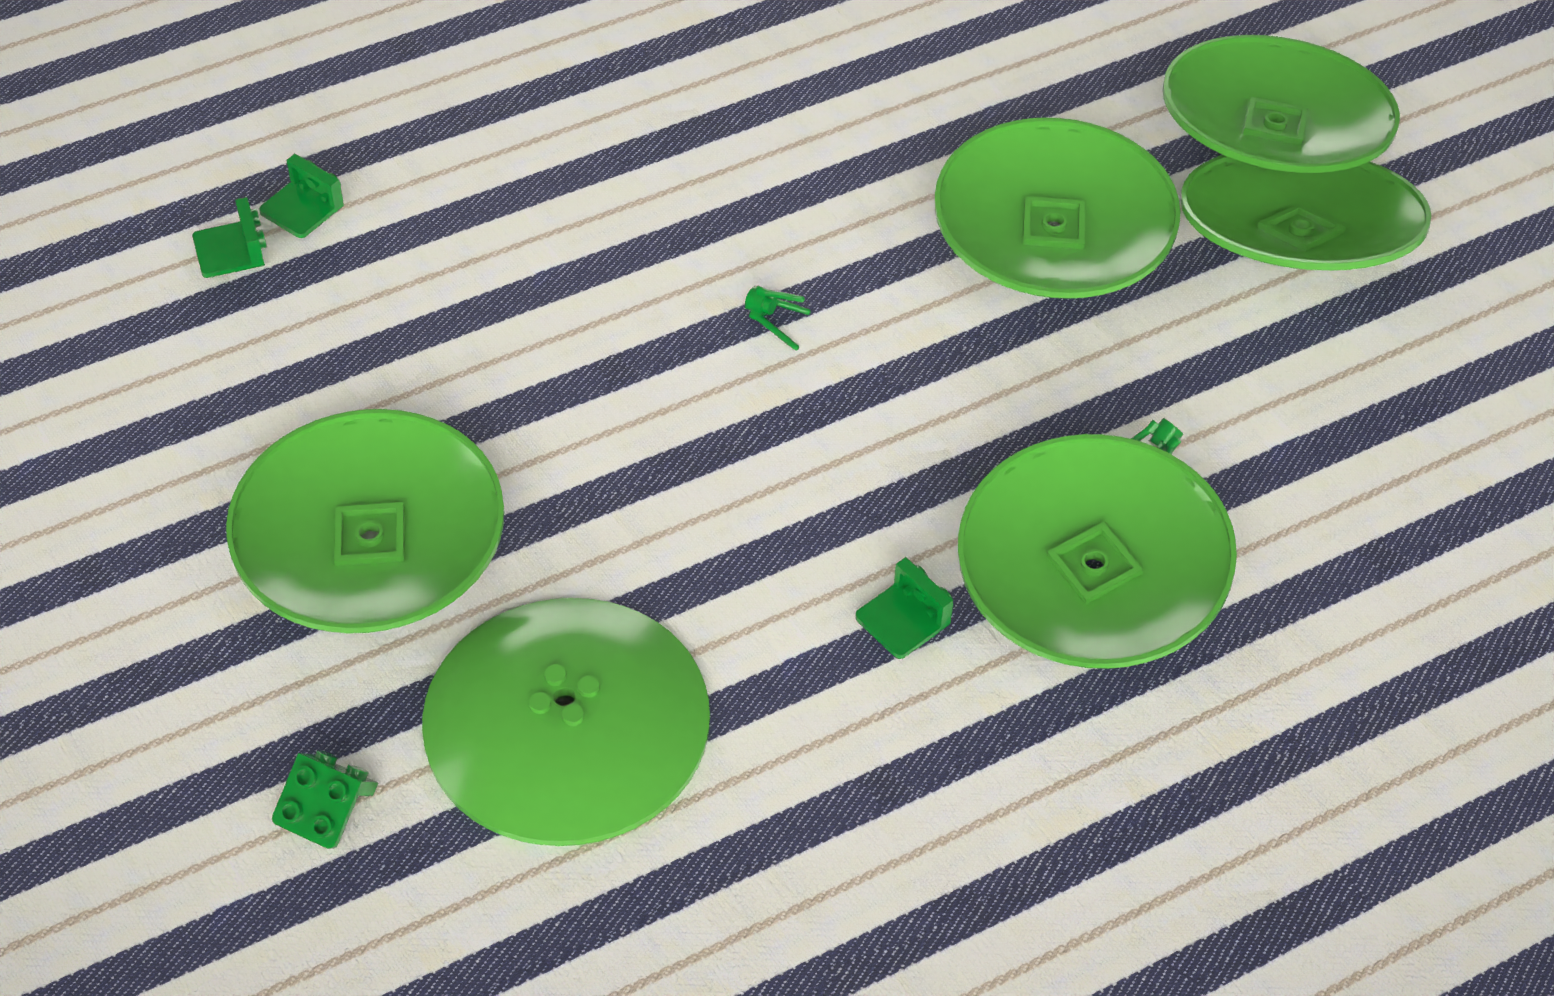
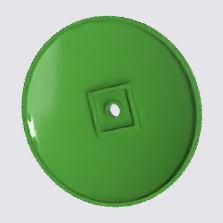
M1235 35L1196 44L1179 54L1171 62L1163 82L1162 91L1166 108L1177 124L1189 135L1220 154L1250 165L1272 170L1296 173H1324L1360 166L1377 158L1389 148L1396 137L1400 123V112L1393 94L1371 71L1333 50L1291 38L1267 35Z
M1064 118L1016 120L994 126L973 136L956 149L944 164L937 180L934 198L935 214L940 231L955 254L968 266L991 281L1007 288L1050 298L1071 299L1104 295L1128 287L1154 271L1171 251L1178 233L1181 213L1178 194L1170 176L1148 151L1129 138L1105 127ZM1048 222H1057L1060 226H1051Z
M1221 155L1194 169L1184 181L1181 192V207L1186 219L1200 234L1231 252L1253 260L1306 270L1335 271L1361 269L1399 259L1415 250L1425 240L1432 217L1428 201L1412 183L1397 173L1371 161L1357 167L1334 172L1296 173L1262 168Z
M364 409L330 415L303 425L280 438L258 456L239 481L232 496L226 523L227 543L232 562L243 584L255 598L276 614L294 623L327 632L370 633L385 631L417 622L437 613L463 595L480 578L495 555L501 540L504 526V503L498 476L488 458L474 442L453 427L434 418L402 410ZM368 531H375L378 533V535L372 539H364L361 537L364 533Z
M1082 434L1054 438L1034 444L1005 459L980 482L965 507L958 534V559L961 575L972 601L987 621L1003 636L1035 655L1054 662L1084 668L1109 669L1129 667L1162 658L1179 650L1201 634L1216 618L1229 595L1236 568L1237 551L1233 526L1227 510L1212 487L1195 470L1172 454L1141 441L1111 435ZM1093 559L1101 561L1104 566L1099 569H1092L1086 565V562Z
M556 598L536 601L505 611L475 628L451 650L439 666L429 686L422 715L423 741L429 766L437 783L455 806L473 821L495 833L521 842L548 846H572L600 842L631 831L654 818L666 809L691 781L704 755L710 725L709 698L706 685L699 667L685 646L657 621L638 611L612 602L588 598ZM564 695L575 699L573 703L567 706H561L555 702L557 698Z

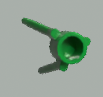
M759 285L752 287L745 299V308L751 311L749 318L760 322L785 344L797 351L799 346L763 316L773 314L776 306L809 315L811 313L810 309L780 300L804 302L805 298L791 293L769 290Z
M1163 418L1159 423L1152 420L1145 429L1131 439L1141 441L1151 434L1152 437L1148 441L1153 446L1172 454L1181 443L1180 439L1184 434L1171 422Z

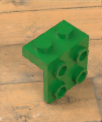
M294 153L286 160L291 182L259 207L261 216L297 238H305L341 209L344 203L340 180L334 174L317 167L312 161L305 160Z
M247 197L235 200L240 222L198 230L192 234L201 273L204 278L265 266L261 251L262 248H267L262 229L256 230V227L261 226L257 208L250 209Z
M905 557L896 563L894 584L858 609L855 619L895 658L903 659L951 624L954 600L945 588L939 587L928 577L921 566L914 565Z
M317 750L316 754L298 753L273 812L272 822L322 847L334 849L339 844L358 796H373L378 782L367 778L369 772L363 768L348 764L347 768L336 764L338 758L327 752Z

